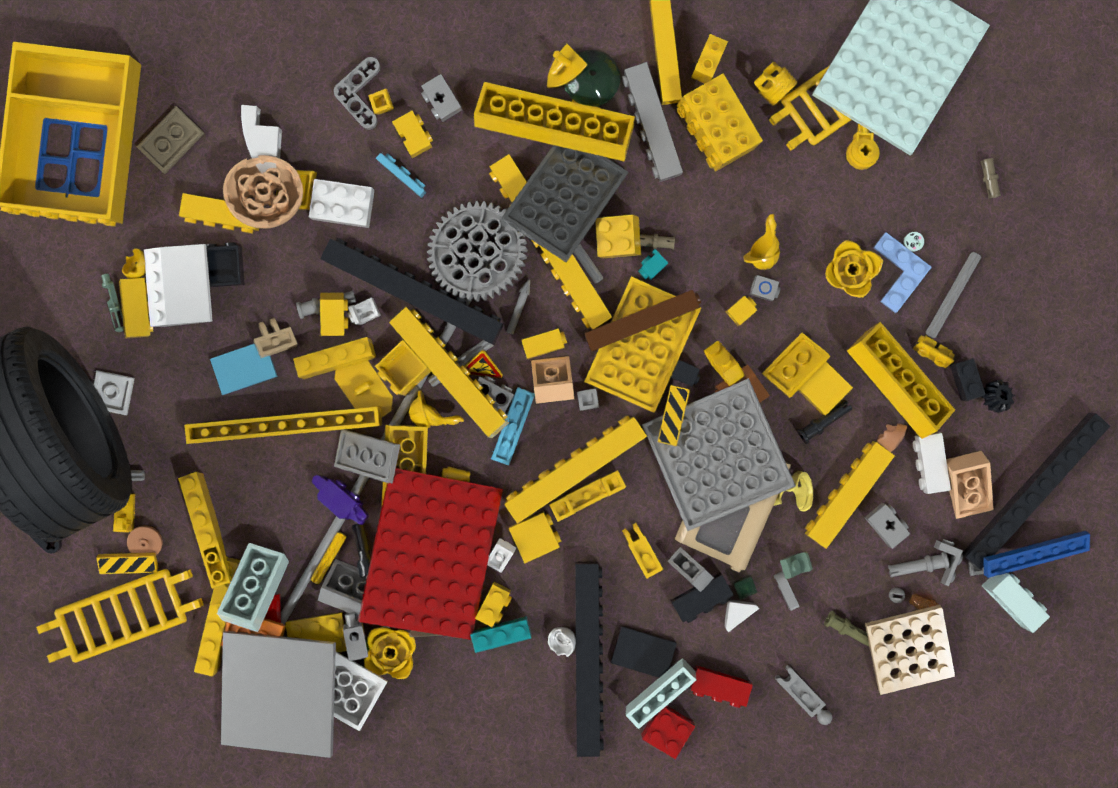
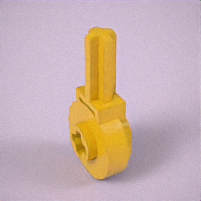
M858 124V132L853 135V141L847 147L846 157L851 166L864 170L873 166L878 160L879 147L873 141L874 133H869V130Z

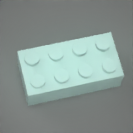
M249 543L218 609L217 615L225 622L258 632L289 563L285 554Z

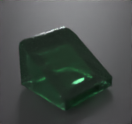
M751 575L733 582L740 600L758 593Z

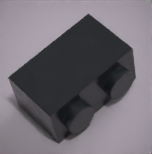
M974 358L950 364L961 401H969L986 395Z

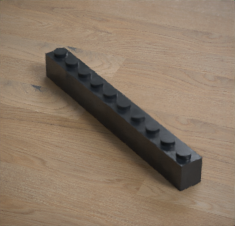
M330 238L320 258L321 260L492 345L495 344L504 326L500 322L501 318L493 314L488 317L483 314V309L475 305L473 308L466 306L467 302L459 297H456L454 300L448 297L450 293L440 288L436 291L432 289V284L424 280L420 283L414 280L416 276L406 271L403 275L397 272L398 267L390 263L385 266L380 263V258L371 255L369 258L363 255L365 251L355 246L351 249L346 246L347 242L339 238L336 241Z
M1088 413L962 552L963 558L975 568L981 570L984 567V557L995 555L1108 430L1110 425L1098 414Z
M575 562L577 757H600V750H604V739H600V731H604L603 720H600V712H603V700H600V693H603V681H599V674H603V662H599V655H603V643H599V636H603V624H599V617H603V606L599 605V597H602L603 593L602 586H599V578H602V567H599L598 562Z

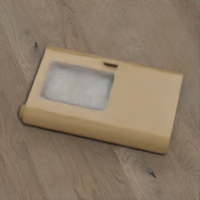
M786 462L787 467L789 469L791 464ZM778 494L690 531H687L682 520L675 540L729 564L730 568L735 571L745 570Z

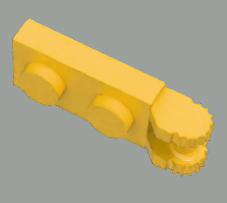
M637 523L633 524V529L638 534L639 539L632 541L631 535L626 528L622 532L647 579L662 571L663 568L645 535L643 536Z

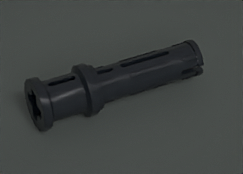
M844 400L827 415H823L817 420L812 419L809 425L803 429H798L797 433L803 442L808 444L809 440L814 436L821 435L824 432V428L851 411V405L847 406L849 402Z

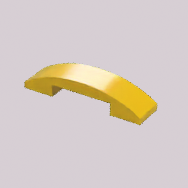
M617 470L567 494L549 505L557 522L575 514V512L626 488Z

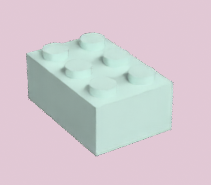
M1012 573L989 578L982 587L1022 628L1034 633L1050 617L1046 613V607L1039 601L1036 602L1032 599L1034 595L1027 588L1021 587L1019 579Z

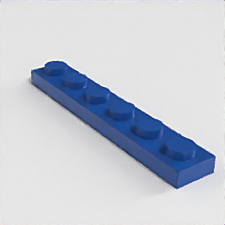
M1082 531L984 557V575L987 578L1090 551V533Z

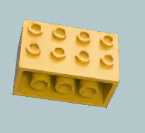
M724 73L684 95L677 105L679 116L687 122L689 133L695 136L699 150L701 152L704 151L707 157V164L710 168H714L715 172L754 150L763 141Z

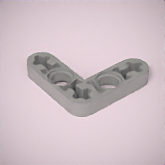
M373 57L363 60L334 88L336 98L359 124L367 130L376 127L377 117L356 93L380 71V64ZM369 62L371 64L375 62L376 64L374 65V67L376 69H369L366 72L369 76L366 78L363 72L360 71V69L363 68V70L365 71L368 69L367 64ZM359 74L362 76V82L356 85L352 82V78L354 75ZM340 88H347L346 93L350 97V99L346 104L344 102L347 101V99L343 95L339 96ZM355 101L361 104L360 110L356 112L351 110V104ZM365 109H367V111L364 112L365 115L368 118H370L371 116L373 117V123L371 125L368 123L365 125V119L362 116H360L359 118L357 117L358 115L362 114Z

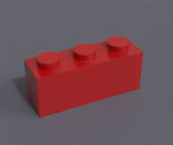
M695 666L696 681L689 686L694 695L704 697V695L711 696V699L716 702L728 701L731 706L737 708L747 706L753 686L751 681L701 666Z

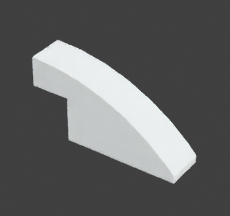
M241 105L243 134L252 159L258 158L259 155L273 156L280 159L282 130L279 127L259 126L261 109L257 106ZM272 162L256 164L262 174L269 168L277 169L276 163Z

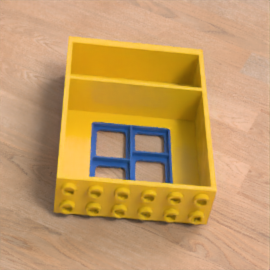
M13 42L0 147V211L20 215V213L27 214V216L32 217L44 216L57 220L61 218L73 222L79 220L90 224L102 223L107 226H116V223H123L141 64L128 55ZM50 124L70 125L72 127L68 157L47 155ZM87 127L103 130L102 149L99 152L79 149L81 128ZM78 158L97 159L100 162L98 182L94 190L90 192H82L75 185ZM47 163L67 166L66 181L61 187L53 189L45 184L43 175L44 167Z

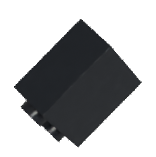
M235 242L224 243L225 246L217 247V244H206L210 287L245 285L242 247L236 245Z

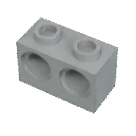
M486 375L484 378L479 377L478 382L481 385L487 384L490 391L488 394L495 401L493 405L498 410L501 408L506 412L514 397V394L511 393L513 389L503 384L501 387L495 385L496 380ZM499 393H504L507 397L504 404H499L496 401V396Z

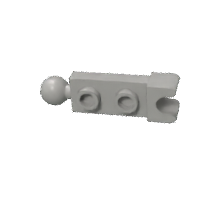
M787 665L786 670L789 672V677L782 679L777 675L775 676L777 682L811 717L817 714L820 724H830L832 721L831 712L822 709L826 704Z

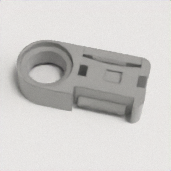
M779 572L773 575L779 584L778 587L789 610L792 611L798 608L799 604L787 579H785L784 573Z

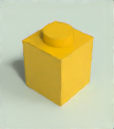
M743 296L726 313L737 326H740L757 311L755 308L756 303L752 298Z

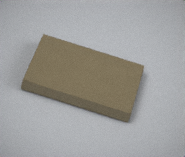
M175 106L139 143L137 148L159 170L166 174L205 133L184 112Z

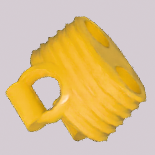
M772 62L763 71V74L754 81V84L760 90L758 94L774 106L797 84V81L786 67L781 68L776 62ZM777 70L779 74L774 78L771 74ZM765 81H768V83L763 87L762 84Z

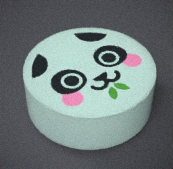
M911 232L904 238V246L911 252L920 250L924 245V238L918 232Z

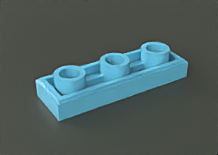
M380 153L376 157L384 167L422 198L426 194V191L423 189L425 185L417 178L415 181L409 177L411 173L403 166L398 168L394 164L396 160L388 153L386 156Z

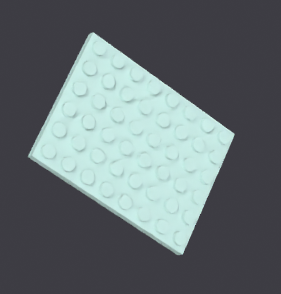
M870 0L812 95L900 150L912 155L990 25L950 0Z

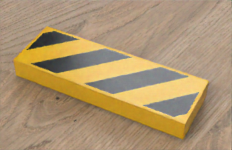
M670 386L658 442L677 446L689 398V389Z
M156 553L98 554L97 556L100 574L155 573L158 571Z

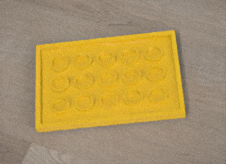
M631 276L611 322L676 296ZM701 307L600 348L584 382L655 413Z

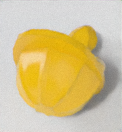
M770 214L766 219L765 234L754 242L751 251L743 257L745 262L752 263L761 270L770 269L779 259L780 249L779 241L775 235L777 224L774 220V214Z
M421 390L418 391V398L412 402L409 408L410 419L417 426L430 428L431 426L455 425L459 422H464V419L459 415L442 417L435 408L426 404Z

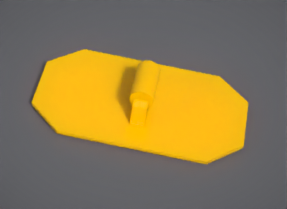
M368 360L335 371V381L355 409L380 406L381 418L391 412L393 396Z

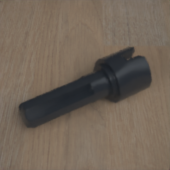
M357 523L352 525L360 559L356 564L360 578H364L368 575L371 556L364 527Z

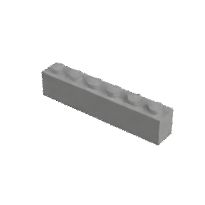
M647 62L625 69L622 80L624 86L629 87L631 93L628 94L631 106L635 105V120L637 124H641L642 131H640L642 141L647 142L649 149H646L648 159L653 160L655 167H652V172L655 179L658 178L659 182L682 175L683 171Z

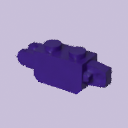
M321 475L313 477L312 484L320 490L317 496L323 505L339 519H352L360 525L365 523L369 518V514L362 507L363 503L359 500L360 496L353 491L349 492L345 488L347 485L339 479H328Z

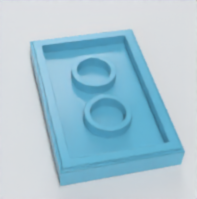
M255 344L210 359L222 395L278 377L271 355L260 359Z

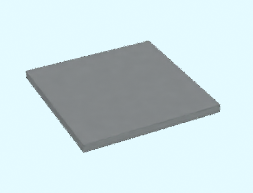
M749 378L688 404L677 446L658 442L663 416L642 424L687 531L796 486Z
M233 631L223 632L221 745L331 758L333 756L336 642Z

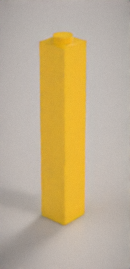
M649 0L661 104L679 103L682 95L670 0Z

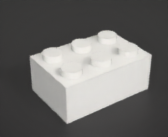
M314 179L309 218L317 221L369 228L375 190L372 187Z

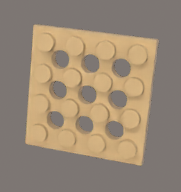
M941 605L865 623L880 695L955 677ZM926 624L930 625V628H929L928 631H926V632H922V631H921V628H922L924 625H926ZM911 629L909 636H902L904 630ZM893 634L891 640H883L885 635ZM927 642H933V646L930 649L924 648ZM908 647H915L912 653H906ZM890 651L896 652L893 658H887V654ZM936 659V663L933 666H928L929 660ZM918 664L915 670H909L910 665ZM899 668L898 674L890 675L892 669Z

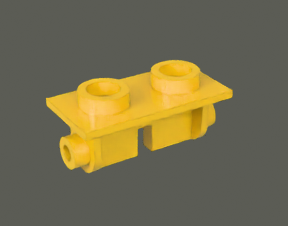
M921 335L917 341L919 343L913 347V350L917 351L920 356L929 358L939 367L946 368L954 362L955 354L952 353V350L941 344L936 349L937 342L926 335Z

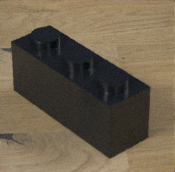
M720 572L713 576V579L701 592L696 587H693L671 599V602L682 622L687 621L689 623L697 618L696 615L712 611L714 609L713 606L716 604H725L730 601L733 593Z

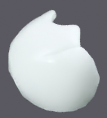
M558 627L554 628L548 635V644L550 649L557 653L558 656L566 655L568 657L576 648V637L570 629Z

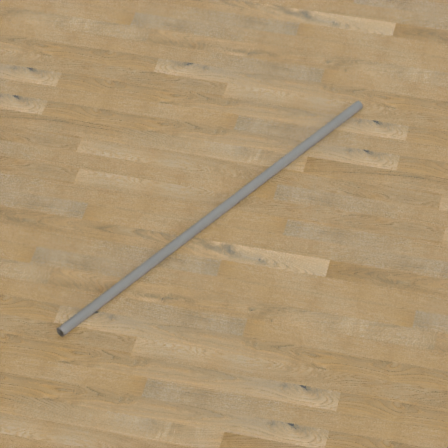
M489 263L485 264L486 268H491ZM467 296L463 299L467 302L466 306H469L471 301L467 299ZM447 323L440 335L445 344H447L456 329V326ZM428 375L405 396L389 425L401 424ZM385 432L381 440H385ZM360 475L351 491L360 495L370 477ZM335 517L281 611V624L285 625L345 519Z

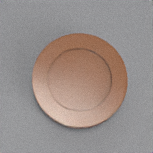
M147 525L134 528L127 538V546L131 553H156L157 555L163 545L161 534L155 528Z

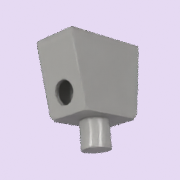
M356 612L346 614V624L343 625V633L348 659L353 661L368 657V645L363 623L358 621ZM352 632H357L358 634H357V635H352L351 633H352Z

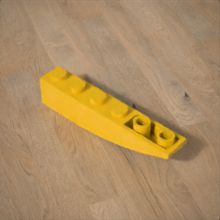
M195 472L178 478L211 588L214 589L231 583L224 544L203 473Z

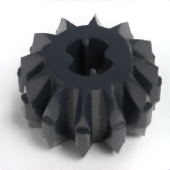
M995 380L986 384V387H984L986 395L981 398L985 400L983 405H988V411L1000 413L1011 408V405L1014 404L1012 398L1016 395L1012 394L1013 388L1009 387L1008 382Z

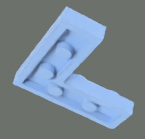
M885 232L873 248L903 272L880 302L894 313H897L931 269V266Z

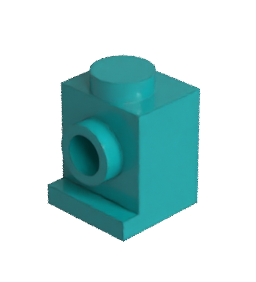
M656 249L652 251V258L648 255L641 262L643 266L638 272L644 279L649 278L651 280L668 264Z

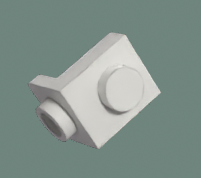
M374 298L348 307L350 320L358 325L381 316Z

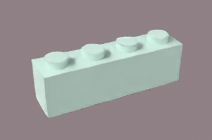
M682 658L626 706V716L638 729L641 728L696 681L695 670Z

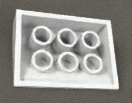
M206 244L144 249L150 327L212 322Z
M336 652L334 717L360 731L388 680L354 661H349L347 657Z

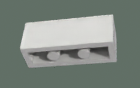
M933 433L923 439L919 435L915 436L913 448L918 453L916 467L921 473V478L919 479L920 489L927 494L950 491L951 487L942 433Z

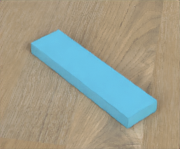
M517 387L507 414L508 417L506 418L509 424L501 430L491 458L492 460L506 465L510 464L535 393Z

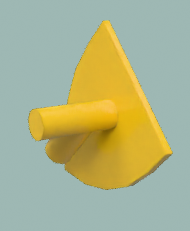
M568 44L560 52L555 51L553 53L555 59L549 70L547 88L558 87L568 83L588 65Z

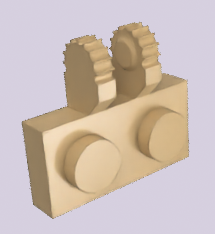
M273 318L270 319V325L274 333L268 334L264 322L258 323L262 337L255 338L254 344L260 359L297 347L291 327L280 330L276 320Z

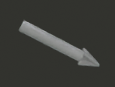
M530 279L527 280L519 291L521 293L507 328V333L514 334L527 296L530 295Z

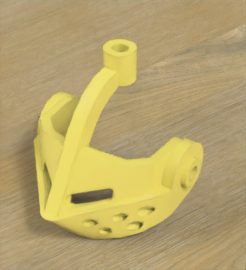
M797 471L792 475L796 486L786 491H793L799 510L807 511L812 506L813 486L806 472ZM799 479H800L801 487H798ZM783 492L778 494L773 506L782 504L781 497Z

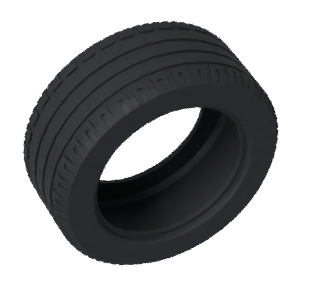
M21 327L0 337V511L16 527L31 537L46 542L60 541L118 512L126 506L132 489L131 469L117 427L101 396L77 361L49 334L32 327Z

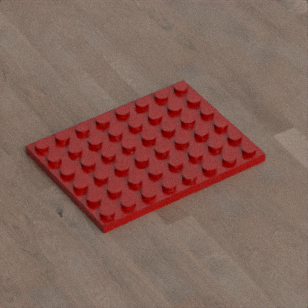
M396 468L393 483H387L358 621L472 640L470 634L474 631L475 618L478 612L503 489Z

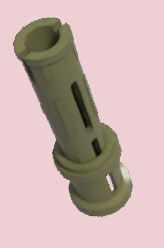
M834 611L829 612L824 621V626H830L836 629L839 634L849 635L869 646L867 632L852 625L849 619L837 616Z

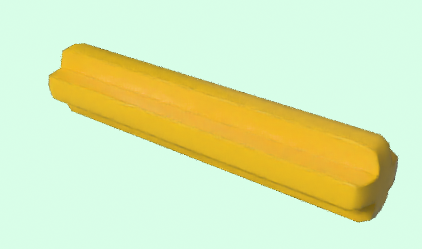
M338 532L311 577L312 582L319 584L347 537L342 532Z

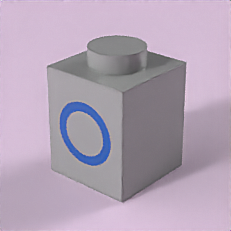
M756 275L749 295L773 301L774 298H778L781 288L778 287V281Z

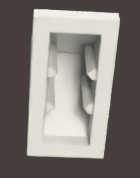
M728 601L724 624L727 631H731L759 609L758 606L751 602Z

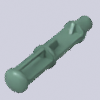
M109 274L101 275L102 287L108 289L110 300L107 302L110 314L112 312L115 313L118 328H116L113 321L114 330L122 332L124 331V326L121 327L117 311H120L121 316L122 312L114 283L110 280Z

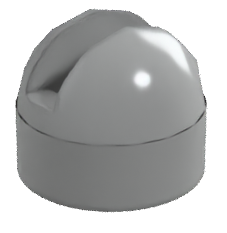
M896 587L890 590L889 598L894 603H901L905 599V593L902 589ZM893 594L902 595V598L893 597Z

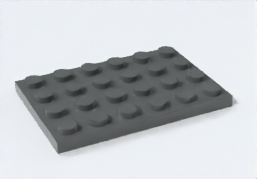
M553 145L501 220L567 263L627 176L628 171L606 157Z

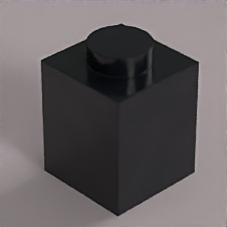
M678 360L670 378L692 387L693 384L697 385L701 374H699L700 369Z

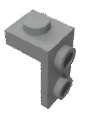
M943 539L942 542L936 540L934 548L951 554L949 569L945 570L940 582L949 586L955 579V569L962 561L963 550L953 547V542Z

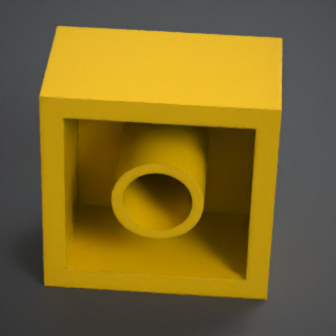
M623 215L596 219L598 257L614 258L641 255L638 216Z

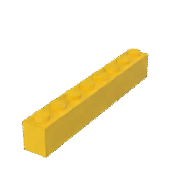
M405 307L389 323L489 438H493L509 424L506 420L507 414L501 408L498 410L493 405L495 403L494 399L489 394L485 395L481 391L482 385L476 379L473 381L468 376L471 373L464 365L460 367L456 362L458 360L456 355L452 351L447 352L444 348L446 344L440 337L435 338L432 334L434 330L427 323L423 324L421 322V315L414 308L411 310Z

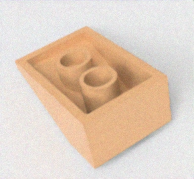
M978 451L946 459L951 487L949 492L956 519L994 510L990 462L983 452Z

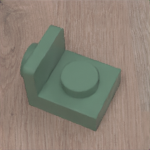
M807 552L793 554L780 560L785 579L813 570Z

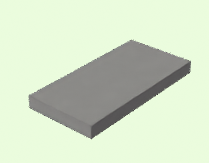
M341 429L334 467L386 483H393L400 445Z

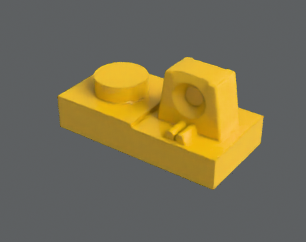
M130 494L126 506L114 513L113 532H131L134 529L135 494Z

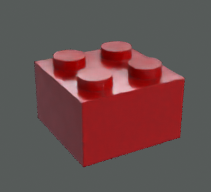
M665 706L649 720L641 734L642 740L676 759L694 730L695 724L691 719L671 707Z

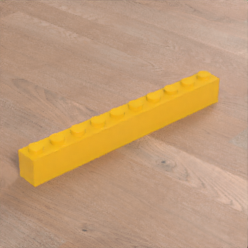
M508 154L489 166L491 169L489 175L495 183L498 181L502 188L499 190L505 199L509 198L513 202L527 182ZM531 240L536 248L539 246L543 251L540 255L546 264L550 262L553 267L550 271L555 279L558 280L560 278L563 286L561 288L565 295H570L574 300L571 304L576 312L581 311L584 316L581 320L587 329L591 327L594 330L612 318L573 254L566 263Z
M381 407L186 424V444L381 426Z

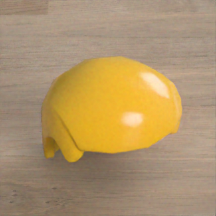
M133 249L134 255L131 257L126 256V264L122 268V273L129 279L140 278L146 274L144 252L140 249Z

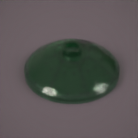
M584 50L578 52L577 54L588 65L573 80L564 84L566 92L579 104L587 106L605 104L614 97L620 85V71L616 62L602 51ZM594 71L596 75L592 76L589 72Z

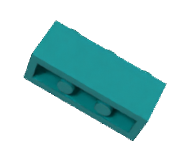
M527 616L495 624L493 627L487 626L476 629L470 634L475 653L531 639L532 636Z

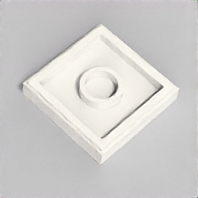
M96 370L93 385L101 396L107 410L122 415L128 414L135 378Z

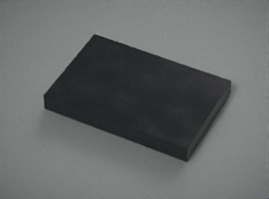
M621 626L611 663L660 678L670 668L677 642Z

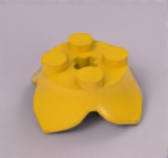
M845 240L836 248L834 258L826 268L825 276L833 287L843 289L853 297H864L871 290L872 278L881 271L883 259L875 252L863 251L857 243ZM849 265L855 266L856 271L853 272L854 275L848 272Z
M385 627L371 630L367 638L369 651L368 657L364 659V668L379 676L388 673L396 679L407 678L413 668L412 654L416 648L415 638L410 637L409 632L405 630H391ZM387 648H391V649L393 648V649L395 650L394 653H395L396 655H394V656H393V654H389V655H388V654H387V651H388Z

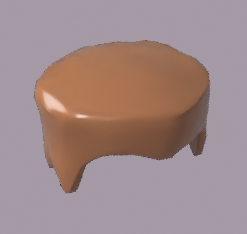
M897 423V426L887 424V431L879 435L877 443L889 452H892L903 440L907 425Z

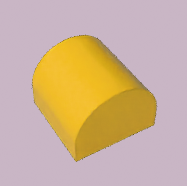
M388 89L368 95L374 114H382L394 109Z

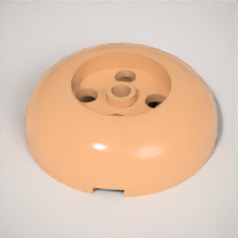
M259 155L258 158L249 160L246 158L240 161L229 171L224 181L223 194L229 211L236 219L248 226L266 229L280 226L296 214L303 198V185L299 174L289 163L277 157ZM272 162L276 163L277 169L269 168L262 174L256 164ZM275 190H280L278 196L273 194ZM270 205L271 208H264V206Z

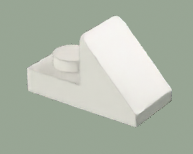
M499 539L489 555L487 565L502 573L516 547L507 541Z

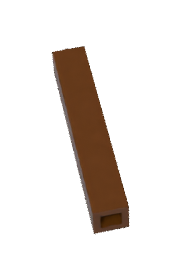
M690 290L584 333L592 352L700 308L701 300L698 293Z

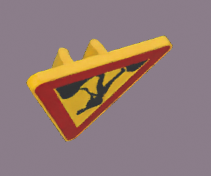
M483 350L465 365L471 373L470 375H486L493 378H502L503 376L488 354Z

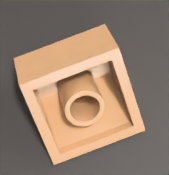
M569 356L531 361L536 404L574 399Z

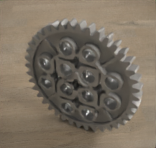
M476 201L474 206L468 202L467 208H465L461 204V210L454 207V214L448 211V218L442 216L443 223H436L439 229L432 230L436 235L429 237L433 241V243H428V246L432 248L427 251L431 256L427 260L432 263L429 268L434 270L432 275L437 277L436 281L441 283L440 286L443 289L446 288L448 293L453 291L455 297L459 295L461 299H464L467 296V299L471 301L474 296L475 300L479 301L481 296L485 301L487 295H489L493 299L494 292L500 296V289L507 291V284L513 286L511 280H518V277L515 275L516 273L522 274L519 267L525 266L521 260L527 259V256L523 253L528 251L524 247L527 241L522 239L525 235L501 220L507 210L501 211L499 205L495 208L494 204L490 203L487 207V203L483 201L480 206L478 201ZM467 220H472V224L469 227L464 226ZM499 223L497 229L491 230L492 224ZM484 229H486V230L488 231V233L491 235V237L493 236V238H495V240H496L495 242L497 243V245L500 247L501 250H499V249L497 248V246L494 244V242L492 243V242L490 241V239H489L490 237L488 236V234L485 232ZM456 231L457 235L450 239V233ZM464 234L469 236L467 240L464 238ZM478 235H483L481 241H475ZM504 238H510L508 244H502ZM472 245H474L476 249L478 248L482 258L478 254H476L475 249ZM468 246V250L465 253H460L462 247ZM494 249L492 256H486L488 250ZM454 252L460 259L464 261V265L470 273H468L467 270L460 265L459 260L455 256ZM452 258V262L449 265H445V260ZM479 261L477 267L471 268L472 262ZM486 263L490 264V269L486 268ZM500 264H506L504 270L497 271ZM459 272H463V277L456 280V275ZM489 275V281L482 283V278Z

